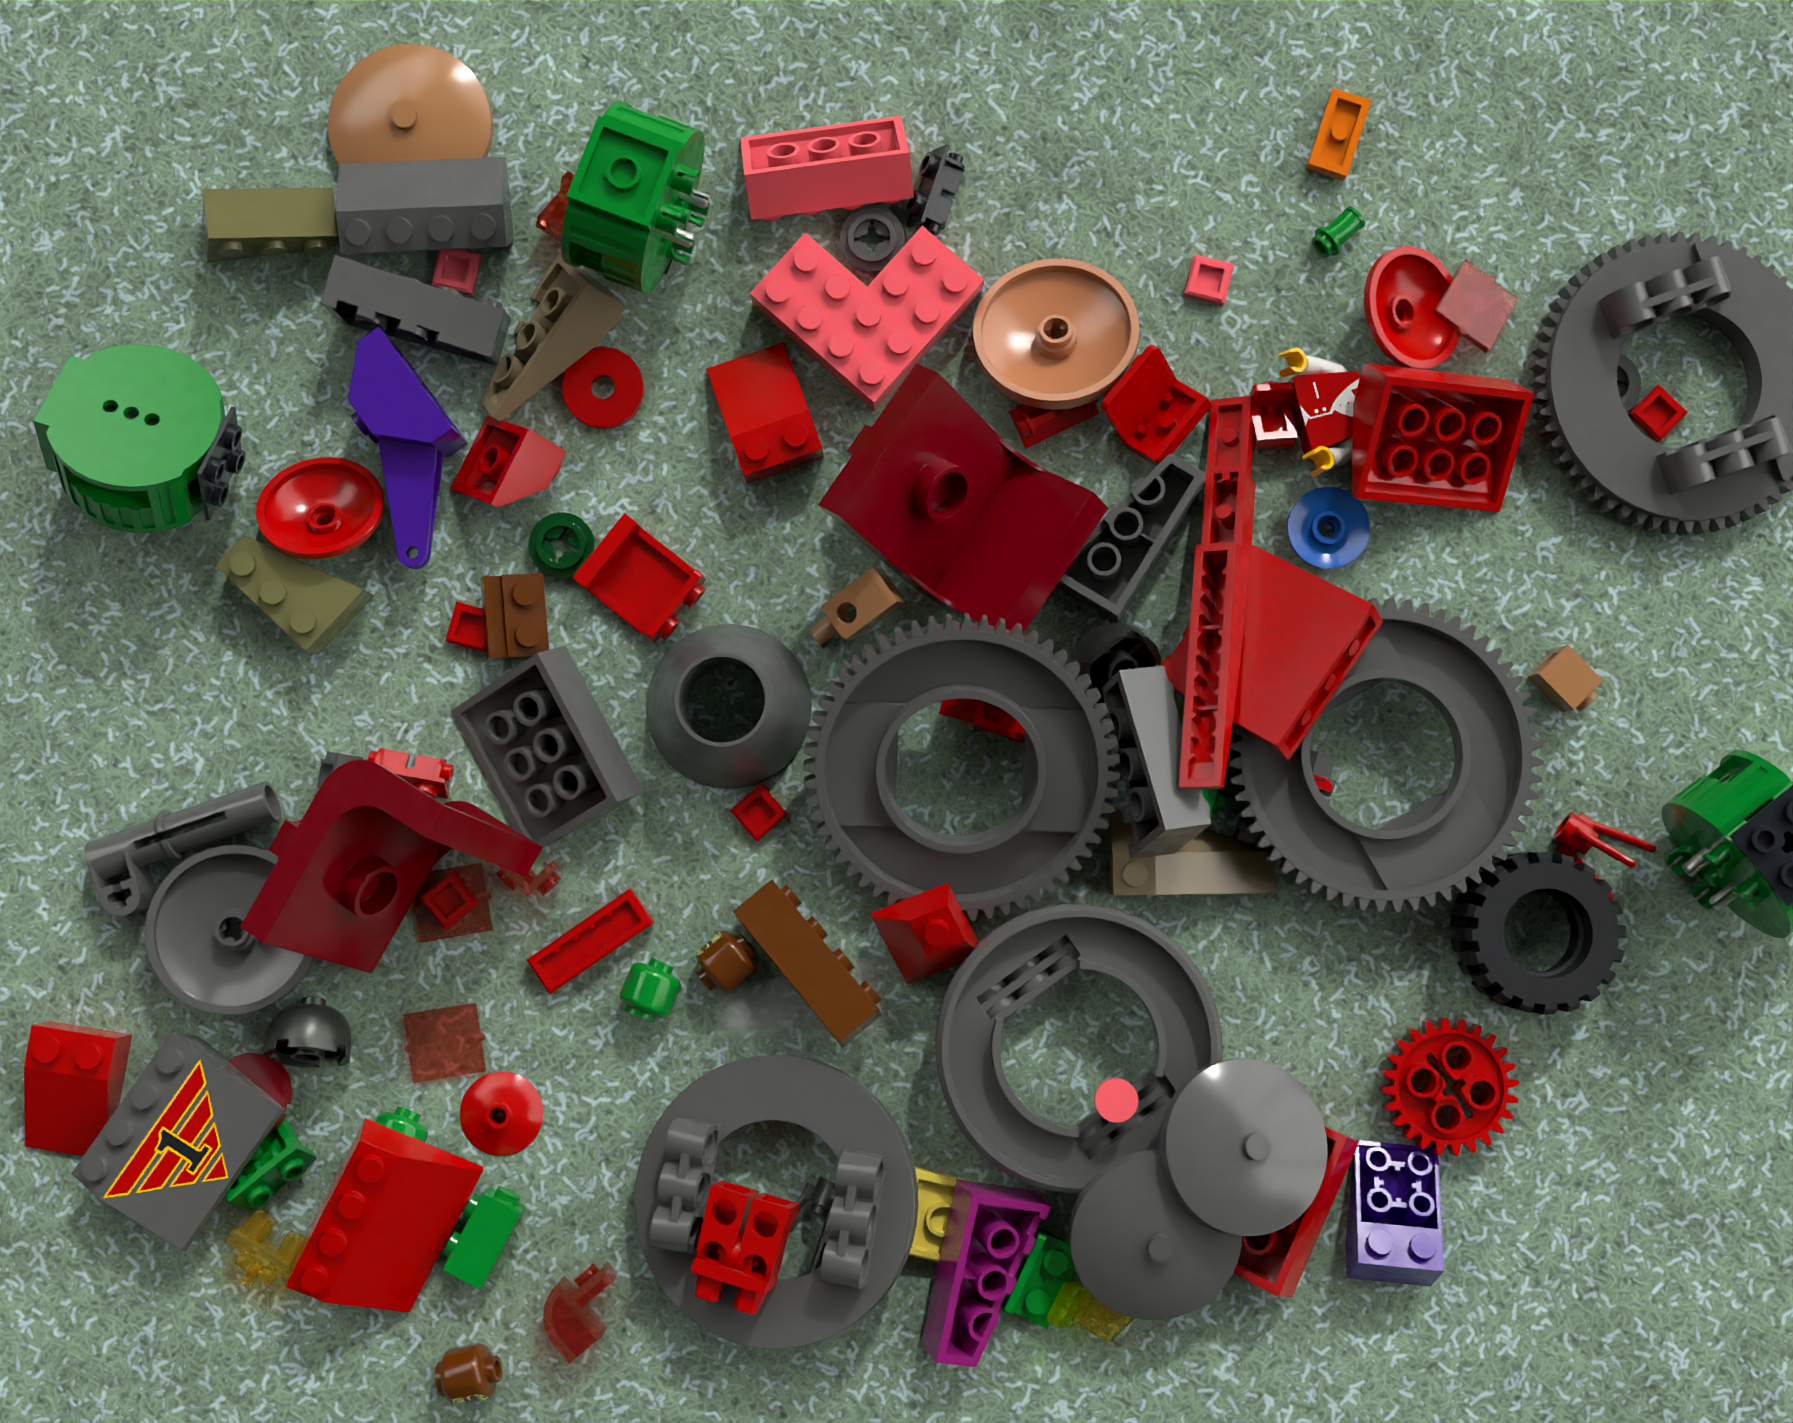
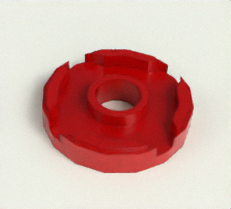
M602 346L592 348L564 372L562 393L565 404L578 421L589 427L608 430L624 425L635 417L644 398L645 385L640 369L630 356L616 348ZM604 377L613 380L615 389L611 396L600 399L593 395L592 387L596 380Z

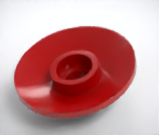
M492 1072L480 1077L468 1088L460 1106V1123L467 1139L477 1149L495 1156L511 1155L525 1149L536 1138L543 1122V1104L538 1091L527 1079L512 1072ZM494 1108H502L505 1111L506 1119L503 1123H498L492 1118Z

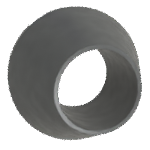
M720 624L705 627L679 640L669 649L657 665L649 684L646 703L647 720L652 738L667 762L679 773L697 783L723 789L743 788L761 783L788 765L805 740L812 710L811 693L806 675L792 652L770 634L739 624ZM720 666H739L753 672L759 677L765 693V706L757 725L747 735L735 741L719 743L703 739L694 729L688 713L689 696L697 680L706 672Z

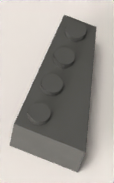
M334 255L320 302L343 324L369 331L379 327L387 336L496 366L499 363L511 322L509 315L502 309L503 305L497 301L479 297L478 301L464 297L461 292L448 287L440 286L436 288L424 284L417 279L399 276Z
M1170 453L1096 526L1056 587L1115 623L1120 622L1203 490L1206 473Z
M1155 666L1119 670L1102 687L1104 702L1109 712L1107 719H1112L1114 729L1109 733L1110 735H1116L1120 748L1118 751L1120 763L1115 764V768L1119 771V780H1123L1126 784L1128 805L1121 806L1124 823H1132L1135 843L1128 844L1130 859L1174 854L1211 825L1210 807L1207 800L1203 797L1201 789L1181 790L1179 788L1183 721L1179 717L1174 701V687L1168 680L1165 667Z

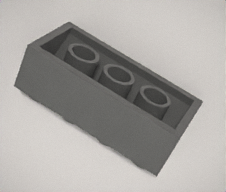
M506 157L347 163L339 165L335 212L341 254L507 247L514 241Z

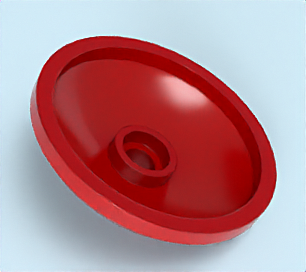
M1401 246L1389 250L1375 261L1368 273L1364 288V313L1374 341L1390 360L1401 367L1425 370L1443 363L1455 349L1462 325L1460 298L1451 275L1434 255L1414 246Z
M313 458L287 467L267 483L258 498L256 518L263 537L278 551L301 559L330 558L356 548L373 534L380 524L384 513V496L376 477L362 465L342 458Z

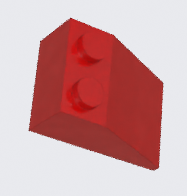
M783 342L706 369L747 484L824 457L819 436Z
M53 1021L31 1025L24 1063L25 1147L80 1156L85 1155L120 1105L132 1034Z

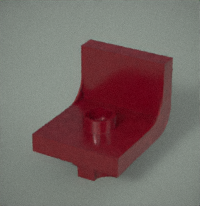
M917 363L873 426L864 425L846 451L851 458L818 504L904 581L944 609L960 618H963L964 613H969L972 623H978L982 615H987L988 625L995 626L999 618H1003L1007 630H1011L1016 623L1022 625V634L1109 509L1093 491L1047 471L1012 448L938 372Z
M353 760L336 768L325 779L301 820L284 821L268 849L278 857V861L240 927L262 943L373 973L433 866L446 853L456 849L526 877L543 847L471 803L451 801L442 804L375 762Z

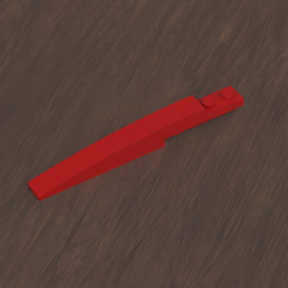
M1251 396L1211 400L1201 544L1195 545L1179 788L1181 790L1224 788L1244 633L1256 484L1251 478L1253 453V403L1251 402Z

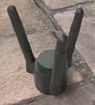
M819 1177L816 1186L807 1182L800 1197L795 1201L800 1203L798 1213L810 1200L812 1204L809 1210L826 1217L809 1273L821 1265L824 1249L827 1244L823 1242L824 1235L828 1232L829 1215L834 1200L831 1198L832 1189L835 1188V1183Z

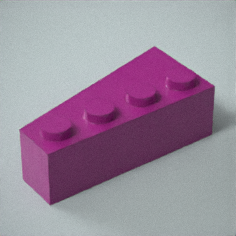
M956 1180L921 1342L922 1346L936 1363L969 1367L977 1366L1000 1317L998 1310L1006 1294H1011L1017 1281L1015 1274L1025 1254L1029 1255L1036 1240L1033 1237L1041 1219H1046L1052 1206L1035 1190Z

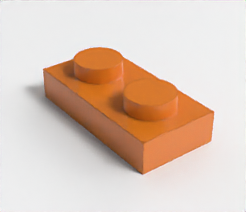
M1332 88L1305 169L1341 181L1346 179L1372 100Z

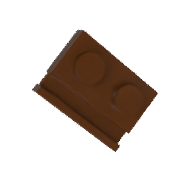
M543 573L482 576L480 581L487 660L530 658L536 653L549 650Z

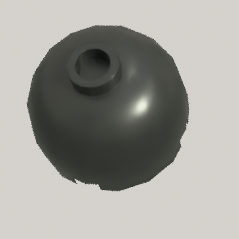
M1121 622L1102 624L1091 630L1081 640L1077 648L1075 661L1079 663L1081 668L1077 677L1088 674L1092 683L1087 690L1098 688L1101 698L1096 703H1105L1102 687L1119 670L1155 667L1156 663L1160 666L1161 657L1157 646L1138 628Z
M303 997L300 1004L289 1005L277 1013L270 1022L265 1037L264 1058L269 1060L272 1054L278 1055V1062L283 1065L320 1068L316 1062L323 1061L324 1059H338L337 1067L344 1066L350 1062L352 1048L351 1028L347 1018L337 1009L326 1006L327 1001L323 998Z

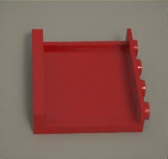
M1251 545L1247 603L1233 725L1267 743L1276 755L1289 761L1383 623L1375 606L1255 545ZM1190 624L1186 627L1182 640L1172 655L1167 656L1161 666L1165 667L1168 680L1172 683L1175 694L1177 693L1184 698Z

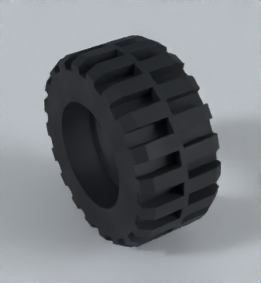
M1519 852L1508 854L1506 860H1492L1495 871L1493 873L1479 872L1482 879L1481 883L1473 884L1467 880L1471 885L1465 893H1459L1455 903L1461 905L1459 914H1451L1450 927H1457V938H1452L1451 944L1453 951L1460 952L1462 960L1457 964L1462 973L1472 977L1471 985L1480 993L1489 995L1490 1000L1502 1006L1528 1013L1553 1015L1558 1010L1570 1012L1580 1008V1001L1591 1002L1600 995V990L1597 988L1600 984L1610 985L1616 976L1615 972L1610 970L1613 962L1622 963L1625 951L1617 948L1618 939L1626 938V925H1618L1616 916L1623 913L1620 902L1609 899L1608 894L1613 889L1605 879H1596L1594 877L1596 870L1586 863H1576L1573 857L1563 854ZM1533 892H1541L1553 896L1564 908L1570 923V941L1565 954L1557 964L1542 972H1530L1518 967L1509 956L1503 938L1504 922L1510 908L1520 897Z

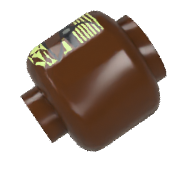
M722 930L697 951L696 960L700 968L695 973L710 991L718 987L726 993H731L756 972L757 964L754 959L759 954L738 930L733 934L727 930Z
M481 1343L449 1349L435 1367V1383L439 1394L445 1396L450 1403L455 1405L487 1400L493 1395L496 1382H500L502 1379L500 1358L497 1355L493 1356L488 1346Z

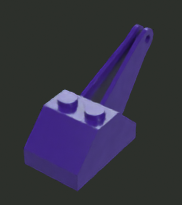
M377 327L357 342L348 401L356 412L350 415V417L365 436L368 435L375 444L379 443L397 557L405 566L411 569H421L428 564L431 557L444 457L449 458L468 443L398 346ZM413 549H417V556L410 558V552Z

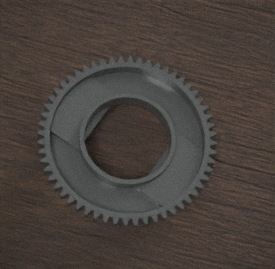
M1662 232L1654 239L1648 234L1638 241L1634 238L1630 239L1622 247L1618 244L1607 251V254L1603 252L1593 259V262L1587 263L1580 269V272H1577L1568 280L1569 284L1557 292L1560 298H1556L1549 304L1548 307L1552 312H1549L1541 319V322L1546 327H1543L1535 334V337L1543 343L1534 346L1531 349V353L1541 359L1531 363L1529 369L1540 375L1528 381V386L1540 390V393L1534 395L1532 403L1542 405V409L1532 415L1533 419L1546 421V425L1537 431L1538 435H1551L1552 437L1544 446L1545 451H1559V454L1552 463L1554 466L1563 463L1568 465L1562 477L1564 479L1572 476L1578 478L1573 488L1575 492L1585 487L1589 489L1585 501L1590 503L1601 498L1599 511L1604 513L1615 507L1614 519L1619 521L1629 515V526L1636 527L1644 522L1645 531L1651 532L1660 526L1663 535L1675 532V530H1677L1678 536L1689 534L1692 530L1695 535L1708 532V529L1712 533L1724 529L1725 526L1730 528L1740 524V521L1744 522L1755 518V514L1757 515L1769 510V505L1780 502L1783 499L1781 494L1793 490V289L1791 290L1786 285L1788 279L1786 276L1779 278L1774 274L1775 266L1770 265L1766 268L1761 264L1762 257L1759 255L1754 258L1747 256V248L1745 247L1737 251L1732 249V241L1727 240L1719 245L1716 242V236H1710L1706 240L1701 241L1700 233H1694L1685 239L1683 232H1677L1669 239L1667 232ZM1683 315H1689L1713 325L1734 345L1746 372L1747 401L1742 418L1736 428L1672 450L1652 441L1629 418L1618 391L1617 366L1623 345L1631 333Z
M1371 598L1368 602L1375 606L1383 623L1319 717L1382 681L1399 683L1416 690L1439 710L1452 736L1454 769L1447 790L1422 801L1412 810L1390 819L1376 830L1362 827L1347 820L1325 800L1312 773L1310 743L1317 720L1289 761L1276 755L1267 743L1236 726H1232L1231 734L1236 736L1237 740L1234 743H1230L1229 751L1234 752L1236 758L1228 761L1227 767L1236 769L1237 775L1228 779V783L1240 787V791L1232 796L1233 801H1244L1245 807L1238 813L1239 818H1251L1252 822L1245 829L1246 832H1259L1261 834L1255 846L1262 848L1269 845L1271 849L1266 859L1272 862L1280 858L1282 862L1278 871L1281 874L1294 870L1292 879L1294 884L1300 885L1307 879V892L1310 894H1315L1323 887L1322 899L1326 901H1332L1338 893L1339 905L1348 907L1354 898L1355 906L1358 910H1366L1371 901L1374 912H1383L1386 903H1388L1391 912H1401L1403 900L1408 910H1418L1420 899L1425 906H1435L1436 894L1441 900H1451V887L1458 893L1467 892L1465 878L1473 884L1481 883L1482 879L1478 869L1486 873H1493L1495 868L1490 858L1506 860L1507 855L1501 846L1516 847L1518 844L1511 831L1525 832L1527 827L1518 818L1519 816H1533L1534 813L1524 802L1525 800L1539 798V795L1529 788V784L1542 782V777L1531 772V768L1544 765V760L1532 756V751L1542 748L1543 742L1532 740L1530 735L1541 730V725L1531 724L1527 721L1529 717L1537 713L1536 708H1525L1522 706V703L1531 694L1529 691L1516 692L1515 688L1523 681L1522 676L1508 678L1507 674L1514 665L1512 661L1499 665L1497 660L1503 650L1497 648L1487 652L1486 647L1490 638L1486 635L1475 641L1473 639L1476 630L1474 625L1460 631L1461 617L1455 616L1445 623L1446 610L1442 608L1435 611L1429 617V604L1427 603L1419 605L1414 613L1412 600L1407 599L1403 601L1399 609H1397L1395 599L1388 598L1384 601L1381 609L1377 598Z
M964 613L961 623H955L952 615L946 614L944 624H938L934 616H929L927 627L921 628L918 622L914 620L911 621V631L905 633L899 626L895 627V638L892 640L881 634L879 636V648L876 649L868 643L864 645L866 658L862 659L855 654L851 656L850 663L853 670L844 667L839 669L838 676L842 683L832 680L829 682L828 690L833 696L821 695L819 705L825 711L814 710L812 720L819 726H809L807 737L814 742L805 743L804 754L812 758L804 760L803 771L812 774L804 777L803 784L805 788L813 789L807 793L806 803L817 805L811 809V820H823L817 825L816 832L818 836L829 835L825 840V849L839 848L835 853L834 861L836 864L849 861L845 872L848 877L861 872L858 878V886L862 888L873 882L872 896L876 898L884 891H887V904L892 905L899 898L905 900L948 882L961 909L967 911L971 921L976 920L978 909H983L987 918L991 919L993 918L995 906H999L1003 913L1008 915L1010 914V902L1012 901L1021 909L1026 908V895H1030L1037 902L1041 901L1039 890L1041 887L1054 893L1056 891L1053 880L1055 877L1065 883L1069 881L1066 867L1077 871L1082 868L1077 855L1088 858L1092 856L1091 847L1087 842L1100 844L1101 836L1095 828H1108V820L1101 813H1113L1115 809L1113 802L1107 798L1118 796L1117 786L1110 783L1120 779L1118 769L1111 767L1120 763L1118 752L1111 751L1112 748L1118 746L1116 735L1107 734L1114 729L1112 719H1102L1109 713L1106 704H1095L1101 698L1098 688L1087 690L1092 683L1090 676L1084 674L1076 677L1081 669L1079 663L1074 661L1065 665L1068 658L1067 652L1062 649L1053 654L1054 644L1051 639H1047L1040 645L1038 644L1039 636L1037 631L1033 630L1025 637L1022 635L1021 624L1016 623L1011 630H1007L1003 618H999L995 626L988 625L987 615H982L978 623H972L969 613ZM966 698L993 704L1009 713L1025 729L1022 806L1004 823L985 832L972 835H948L930 830L910 818L896 802L898 730L916 712L943 700Z

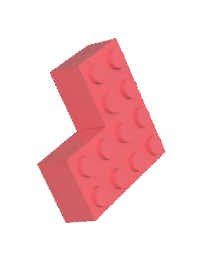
M923 226L920 227L868 286L861 282L807 233H804L750 292L752 305L875 412L910 373L914 365L923 359L983 292L984 279Z

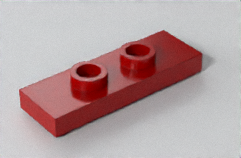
M630 888L526 961L550 995L654 924L655 921L634 890Z

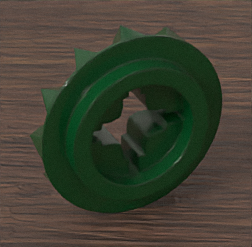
M565 512L553 513L542 518L532 529L528 542L529 554L535 566L548 576L570 578L575 575L594 551L595 538L589 526L578 516ZM567 529H569L567 534L569 536L568 542L578 551L564 552L562 557H559L558 562H556L557 550L550 543L546 542V539L551 541L554 539L561 540L563 535L566 534Z

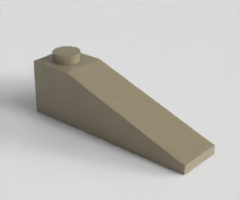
M561 253L558 254L539 281L530 298L539 303L531 320L527 323L519 320L514 333L517 334V349L514 355L509 353L501 357L480 400L490 415L499 422L599 344L607 333L617 326L621 314L626 308L611 291L580 267H573L564 263Z
M1122 811L1107 813L1109 823L1108 878L1110 895L1275 893V861L1270 862L1266 859L1270 851L1269 849L1257 848L1254 844L1204 829L1174 854L1130 859L1128 844L1135 843L1132 823H1124Z

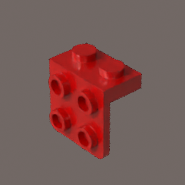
M1149 345L1142 354L1133 360L1131 367L1117 384L1107 391L1101 403L1102 412L1123 445L1155 466L1170 453L1173 454L1212 407L1208 397L1177 380L1163 353L1154 345Z

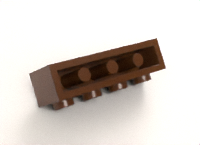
M771 880L738 906L733 913L843 1048L881 1016V1012L876 1006L881 1001V998L866 980L859 985L849 972L855 967L840 948L832 952L824 943L823 939L828 934L813 916L807 921L796 909L802 903L786 884L780 889Z

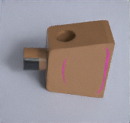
M872 567L821 606L826 617L812 626L810 632L823 649L840 637L844 641H854L907 604V602L885 570ZM854 605L857 615L853 621H849L846 612L850 606Z

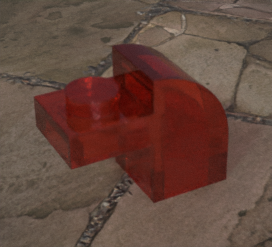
M608 1261L600 1268L592 1263L574 1279L578 1285L576 1288L564 1275L551 1290L545 1302L543 1323L546 1334L569 1364L602 1337L607 1329V1326L589 1306L588 1302L609 1286L618 1275L617 1271Z

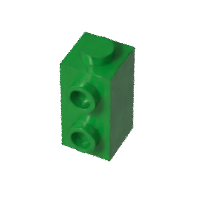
M498 1186L496 1190L489 1187L481 1196L475 1193L463 1214V1217L469 1219L461 1234L455 1231L443 1251V1255L449 1258L442 1270L480 1290L489 1280L527 1207L519 1203L520 1195L503 1186Z

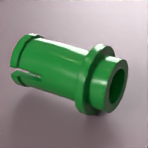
M1349 206L1326 227L1316 229L1315 236L1312 238V244L1323 257L1337 255L1341 251V245L1358 230L1365 227V220L1358 210Z

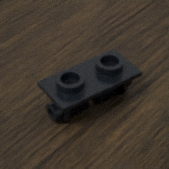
M946 144L934 149L923 158L919 168V174L923 176L919 189L913 192L914 198H909L906 212L910 214L906 227L911 228L922 223L933 235H938L940 229H945L953 201L940 196L941 191L955 195L965 166L962 164L964 158L961 155L952 152L948 153L950 145Z

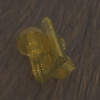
M262 1210L254 1212L242 1226L232 1230L225 1241L242 1252L237 1258L235 1265L247 1271L241 1284L248 1288L257 1279L269 1286L274 1283L278 1275L287 1280L292 1261L304 1239V1236L298 1232L290 1231L279 1247L266 1240L278 1221Z

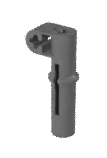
M264 781L174 813L167 810L161 811L154 820L86 843L85 857L103 910L117 917L141 914L147 911L155 894V886L148 865L169 858L175 861L185 858L186 852L279 821L281 819V807L275 790L269 782ZM223 815L227 817V819L178 836L164 839L151 845L149 841L211 819ZM130 872V879L114 885L112 877ZM130 888L132 896L126 898L125 901L123 893L129 891Z

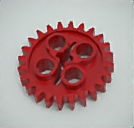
M1439 1017L1437 1029H1435L1430 1021L1423 1020L1421 1025L1423 1033L1421 1034L1414 1028H1407L1406 1031L1410 1041L1407 1043L1395 1039L1394 1043L1400 1052L1398 1055L1385 1053L1384 1056L1393 1064L1392 1069H1382L1379 1072L1381 1075L1390 1078V1084L1379 1087V1091L1390 1094L1392 1098L1382 1105L1383 1109L1397 1111L1390 1120L1391 1125L1400 1126L1406 1124L1401 1134L1403 1138L1409 1140L1417 1135V1147L1424 1150L1431 1142L1432 1152L1438 1155L1442 1154L1446 1144L1449 1153L1454 1156H1459L1461 1144H1463L1467 1151L1475 1153L1476 1139L1483 1144L1491 1145V1139L1488 1134L1490 1130L1501 1134L1505 1132L1498 1122L1500 1117L1506 1119H1513L1514 1117L1505 1109L1506 1103H1517L1519 1101L1515 1096L1508 1094V1088L1519 1085V1081L1507 1078L1506 1074L1513 1070L1516 1065L1515 1063L1501 1061V1058L1507 1053L1508 1049L1502 1046L1492 1048L1496 1039L1494 1034L1487 1033L1480 1038L1482 1026L1473 1023L1466 1031L1464 1019L1456 1018L1451 1028L1447 1018ZM1457 1045L1462 1052V1059L1456 1067L1451 1068L1446 1062V1053L1452 1046ZM1428 1054L1433 1056L1436 1066L1444 1077L1456 1080L1451 1086L1452 1090L1471 1112L1469 1118L1464 1116L1462 1107L1456 1097L1442 1092L1446 1088V1083L1426 1059ZM1423 1069L1428 1076V1082L1422 1090L1415 1091L1411 1084L1412 1075L1415 1071ZM1481 1081L1486 1088V1094L1480 1102L1474 1103L1470 1097V1089L1474 1083ZM1447 1104L1451 1110V1119L1446 1125L1439 1126L1435 1120L1436 1111L1440 1106Z

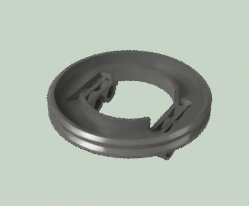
M1061 904L1033 910L1009 920L982 939L975 949L963 960L947 987L937 1019L935 1036V1059L944 1099L961 1132L973 1147L997 1168L1019 1181L1038 1188L1070 1194H1080L1084 1186L1097 1172L1123 1156L1140 1151L1160 1150L1161 1124L1174 1093L1196 1071L1212 1063L1222 1061L1223 1057L1221 1025L1214 998L1199 969L1186 952L1169 936L1141 918L1120 910L1090 904ZM1077 967L1079 969L1103 972L1119 979L1137 995L1151 1019L1155 1036L1152 1070L1138 1080L1129 1082L1137 1092L1138 1107L1134 1115L1124 1122L1115 1123L1104 1119L1095 1107L1091 1109L1089 1115L1075 1125L1053 1122L1026 1107L1014 1094L1004 1075L1000 1057L1001 1034L1005 1023L1003 1020Z
M792 1055L755 1056L724 1064L704 1074L680 1092L667 1106L648 1137L638 1167L635 1186L637 1232L649 1268L658 1284L678 1309L697 1325L727 1341L747 1347L761 1349L803 1347L830 1338L859 1321L885 1297L897 1280L908 1258L917 1227L919 1205L915 1166L910 1149L894 1117L884 1104L857 1079L834 1066L806 1057ZM760 1121H787L814 1132L830 1146L839 1159L835 1188L832 1189L831 1198L834 1200L829 1215L828 1232L825 1233L823 1241L827 1244L824 1249L821 1265L803 1276L777 1279L776 1287L766 1293L760 1310L755 1314L742 1312L733 1307L738 1287L725 1283L722 1298L718 1302L696 1297L695 1291L698 1274L691 1272L693 1260L696 1258L710 1187L713 1182L719 1143L728 1141L743 1128Z

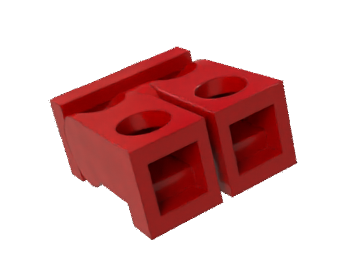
M722 1180L710 1187L697 1245L696 1258L693 1260L691 1272L698 1274L695 1296L708 1301L718 1302L722 1298L725 1283L738 1287L733 1307L742 1312L755 1314L760 1310L766 1293L776 1287L784 1249L792 1222L796 1220L800 1203L767 1193L758 1195V1190Z

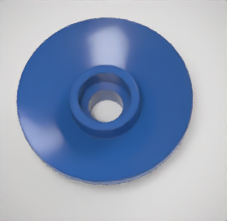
M1320 487L1305 493L1293 505L1287 520V536L1292 549L1304 562L1321 569H1336L1353 562L1364 551L1370 536V520L1363 504L1358 498H1354L1350 492L1337 487ZM1321 523H1328L1332 526L1333 533L1330 537H1323L1319 533L1318 528Z

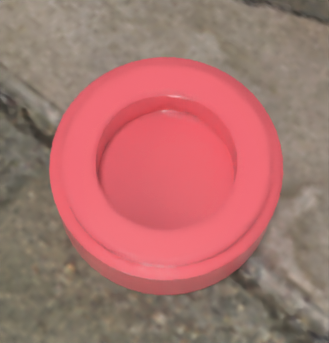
M1112 1077L1102 1081L1096 1088L1094 1105L1104 1119L1115 1123L1124 1122L1130 1119L1136 1112L1138 1095L1135 1088L1128 1081Z

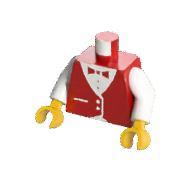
M1297 347L1278 353L1279 358L1283 357L1288 362V368L1279 371L1280 376L1298 375L1288 381L1292 382L1294 387L1290 405L1304 453L1302 458L1303 460L1311 459L1316 465V470L1310 473L1311 477H1316L1331 468L1346 464L1352 458L1353 403L1360 379L1359 372L1347 371L1343 365L1305 355Z

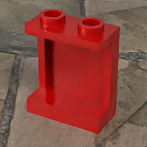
M626 513L621 516L572 577L653 643L659 637L666 640L680 623L676 618L685 605L692 608L706 590L702 586L706 580L703 574L693 569L655 539Z

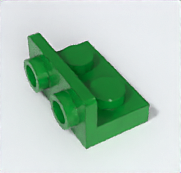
M285 1117L281 1125L265 1137L226 1193L230 1203L248 1210L265 1205L272 1199L276 1191L289 1181L302 1176L307 1167L317 1159L313 1150L301 1145L287 1117Z
M1037 1228L1033 1236L1036 1238L1029 1255H1024L1015 1274L1017 1281L1011 1294H1006L1001 1307L1002 1311L1009 1315L1013 1312L1048 1329L1075 1271V1266L1071 1257L1069 1242Z

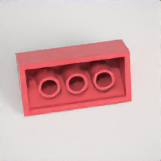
M901 116L740 137L751 220L762 219L772 221L781 218L783 215L798 213L815 215L827 209L842 207L843 209L852 210L860 208L864 204L878 202L896 204L904 199L914 198L910 153Z

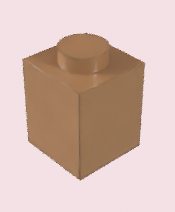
M1569 645L1556 648L1527 676L1561 712L1574 710L1575 708L1577 711H1581L1597 697L1598 694L1594 690L1603 682Z

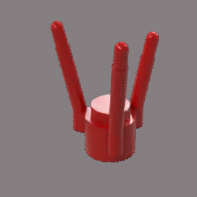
M1573 812L1568 813L1552 837L1553 840L1559 843L1556 851L1573 857L1576 863H1584L1576 852L1579 851L1582 854H1586L1593 846L1630 868L1636 866V862L1598 839V833L1596 832L1649 852H1655L1657 849L1654 844L1593 821L1582 813L1578 816ZM1612 893L1608 894L1610 900L1613 899Z

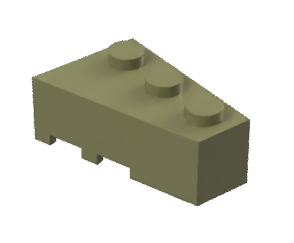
M333 188L203 189L202 217L207 263L301 251L307 254L327 253L329 248L336 247L338 232Z
M245 535L215 565L305 651L319 655L375 596Z

